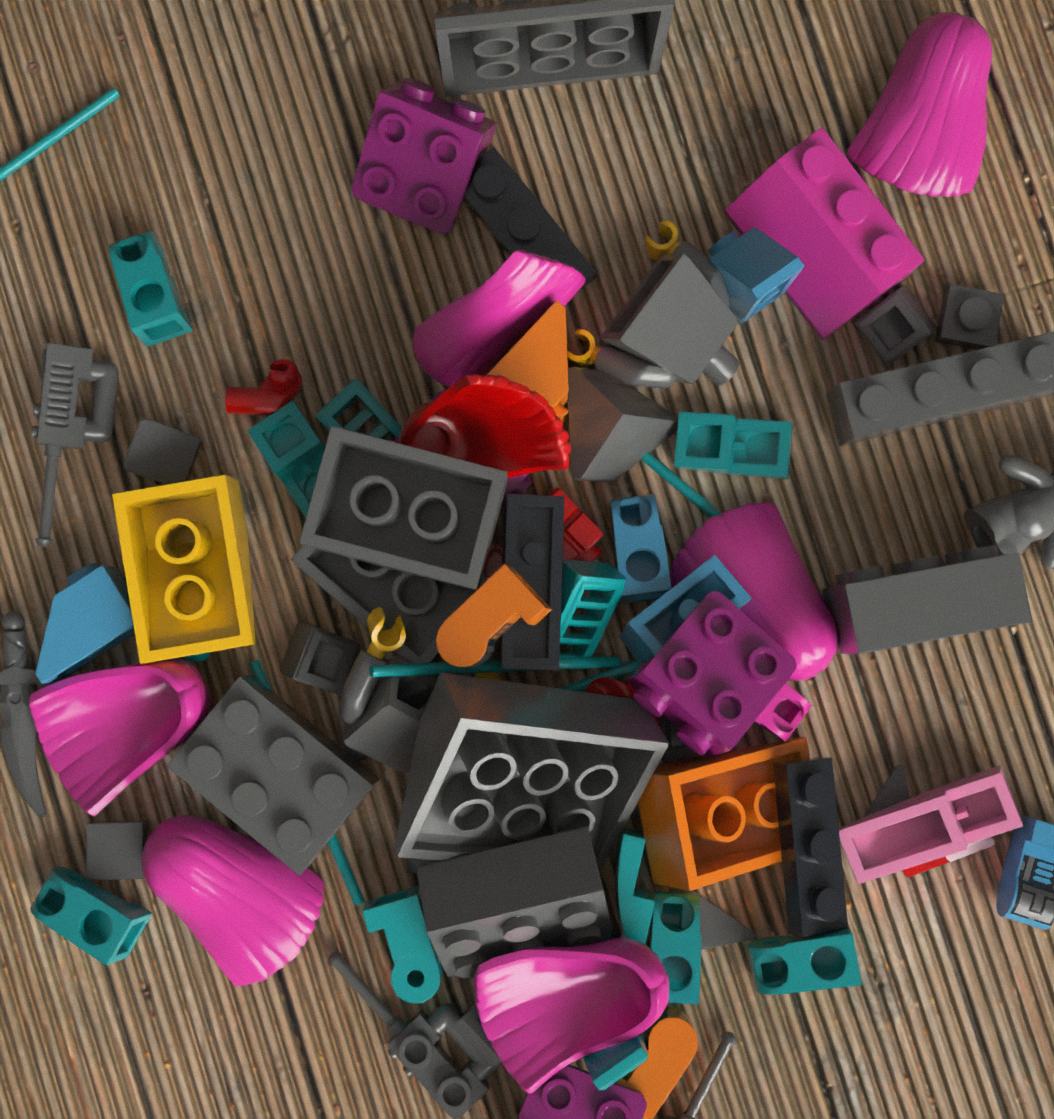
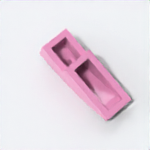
M999 765L929 790L839 828V836L858 884L967 850V845L1023 827V821L1002 767Z

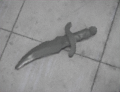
M10 611L4 615L2 620L4 629L8 631L3 632L4 670L0 672V709L3 714V724L0 729L2 748L9 772L19 793L37 816L45 817L46 810L40 792L36 765V728L30 712L29 697L31 683L42 688L53 683H41L35 674L36 669L28 668L26 631H20L24 627L25 620L21 613Z

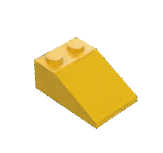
M220 475L112 494L140 664L256 644L248 533L239 480L227 475Z

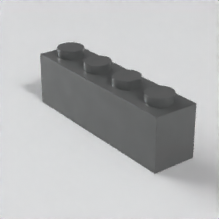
M1054 332L839 383L826 394L839 447L1053 395Z

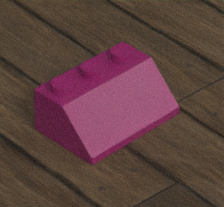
M823 127L779 158L724 211L726 217L741 236L756 227L801 260L805 267L785 293L822 341L907 278L925 261Z

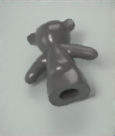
M1005 455L999 461V468L1004 474L1022 482L1026 488L1015 490L1007 495L992 498L971 507L964 512L965 523L976 547L996 545L998 556L1017 552L1021 555L1031 542L1044 539L1040 559L1044 567L1054 569V470L1049 474L1046 470L1018 456Z

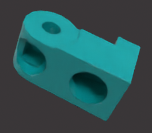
M149 230L110 244L108 246L110 259L131 331L147 347L192 332L193 328L188 313L182 305L174 278L170 274L167 259L155 233Z
M61 866L52 868L30 907L31 913L39 921L105 966L129 956L153 914L136 902L127 903L103 887H97L91 880H87L86 876Z
M419 885L367 900L362 910L368 933L384 929L394 962L391 984L396 995L403 1001L413 1004L423 1003L431 999L438 991L443 966L426 931Z
M654 891L653 898L655 904L651 917L649 948L657 953L668 974V1003L699 1005L702 935L700 934V895Z
M849 924L848 928L805 937L791 935L761 938L747 945L755 991L757 993L778 995L862 985L853 933Z

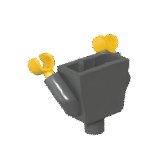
M662 221L659 223L658 231L669 242L657 244L651 237L645 236L646 254L657 262L600 337L606 345L602 348L599 347L590 332L579 329L574 332V335L580 340L589 342V350L580 356L567 351V357L571 363L578 367H588L595 363L596 370L633 386L664 389L675 382L692 384L702 372L718 386L722 385L735 374L740 364L739 360L722 346L737 324L736 317L729 309L731 301L721 273L709 260L708 256L689 242L679 243L678 231L674 223Z
M377 607L372 610L367 618V626L371 637L368 650H360L342 691L340 716L345 721L342 737L343 747L347 755L353 760L361 761L371 757L398 771L409 772L419 721L438 678L433 675L370 677V665L411 664L396 655L388 660L384 658L386 652L394 651L402 646L405 642L406 632L401 615L396 618L395 624L391 629L381 631L385 615L383 608ZM496 672L476 673L474 676L508 681L505 676L499 678Z

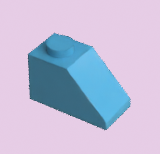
M756 227L741 237L735 231L730 232L708 250L711 255L709 260L719 270L726 284L731 301L729 309L736 317L739 325L784 295L805 267L795 254Z
M714 555L629 621L619 638L642 664L659 651L708 593L713 591L722 593L739 609L752 598L717 556Z
M96 563L86 565L67 577L66 581L69 586L54 595L35 673L41 683H53L65 679L135 634L127 583L119 568L106 565L98 567Z

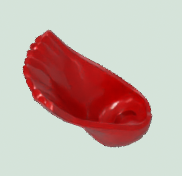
M501 374L497 376L464 375L438 398L415 409L402 426L399 444L506 471L508 478L537 471L568 469V455L571 452V444L568 441L569 435L563 429L561 419L556 416V412L549 406L548 401L536 391H531L527 386L510 381L509 378Z

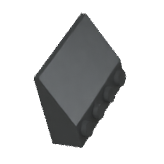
M505 0L501 5L479 7L474 3H458L450 6L446 11L435 12L434 23L445 96L451 97L659 74L673 13L674 0Z
M441 672L419 721L394 847L396 856L444 861L588 826L600 872L666 751L669 742L652 714L645 710L635 699Z

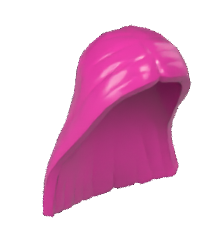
M940 12L924 20L912 32L898 56L894 69L871 115L847 149V155L855 164L859 165L871 176H875L890 185L894 184L896 188L910 193L927 194L932 197H937L938 195L950 197L961 196L973 190L979 175L986 145V96L992 61V42L986 29L977 19L959 12Z
M518 249L483 285L442 308L415 328L412 337L413 355L427 375L448 387H451L464 375H487L556 300L565 306L585 283V277L579 270L566 263Z
M767 502L747 503L740 505L739 508L736 507L725 511L721 516L716 515L704 522L703 526L694 532L693 537H689L685 541V548L679 550L676 555L677 559L672 562L670 572L671 588L712 556L716 555L752 598L740 610L795 658L796 670L787 681H805L824 671L837 652L838 634L836 623L829 608L811 581L777 506Z
M181 658L144 664L136 662L125 666L87 672L43 687L29 697L30 712L48 762L55 773H59L58 778L68 790L69 795L80 805L84 812L92 816H96L124 788L159 759L188 740L207 717L211 704L209 688L203 676L195 666Z
M181 815L166 819L150 833L141 854L142 873L147 885L185 923L235 986H246L255 982H261L284 967L285 963L292 961L301 951V946H304L307 942L308 934L313 932L315 928L314 921L318 919L321 912L319 907L323 905L324 901L322 895L324 890L323 879L308 868L300 876L297 875L255 839L206 818Z
M621 937L582 946L525 948L492 958L477 967L476 974L474 975V992L476 996L474 1000L478 1009L481 1026L488 1040L492 1041L491 1045L502 1061V1065L523 1090L533 1093L568 1064L601 1049L630 1040L647 1030L662 1015L668 1004L669 978L656 952L642 942Z

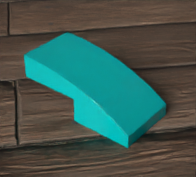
M292 400L250 428L247 432L306 518L325 445Z
M679 412L674 467L730 475L788 479L793 424L786 421L736 419L735 415Z
M623 828L618 837L615 857L617 909L624 936L645 944L655 900L651 891L635 888L646 839L640 831Z

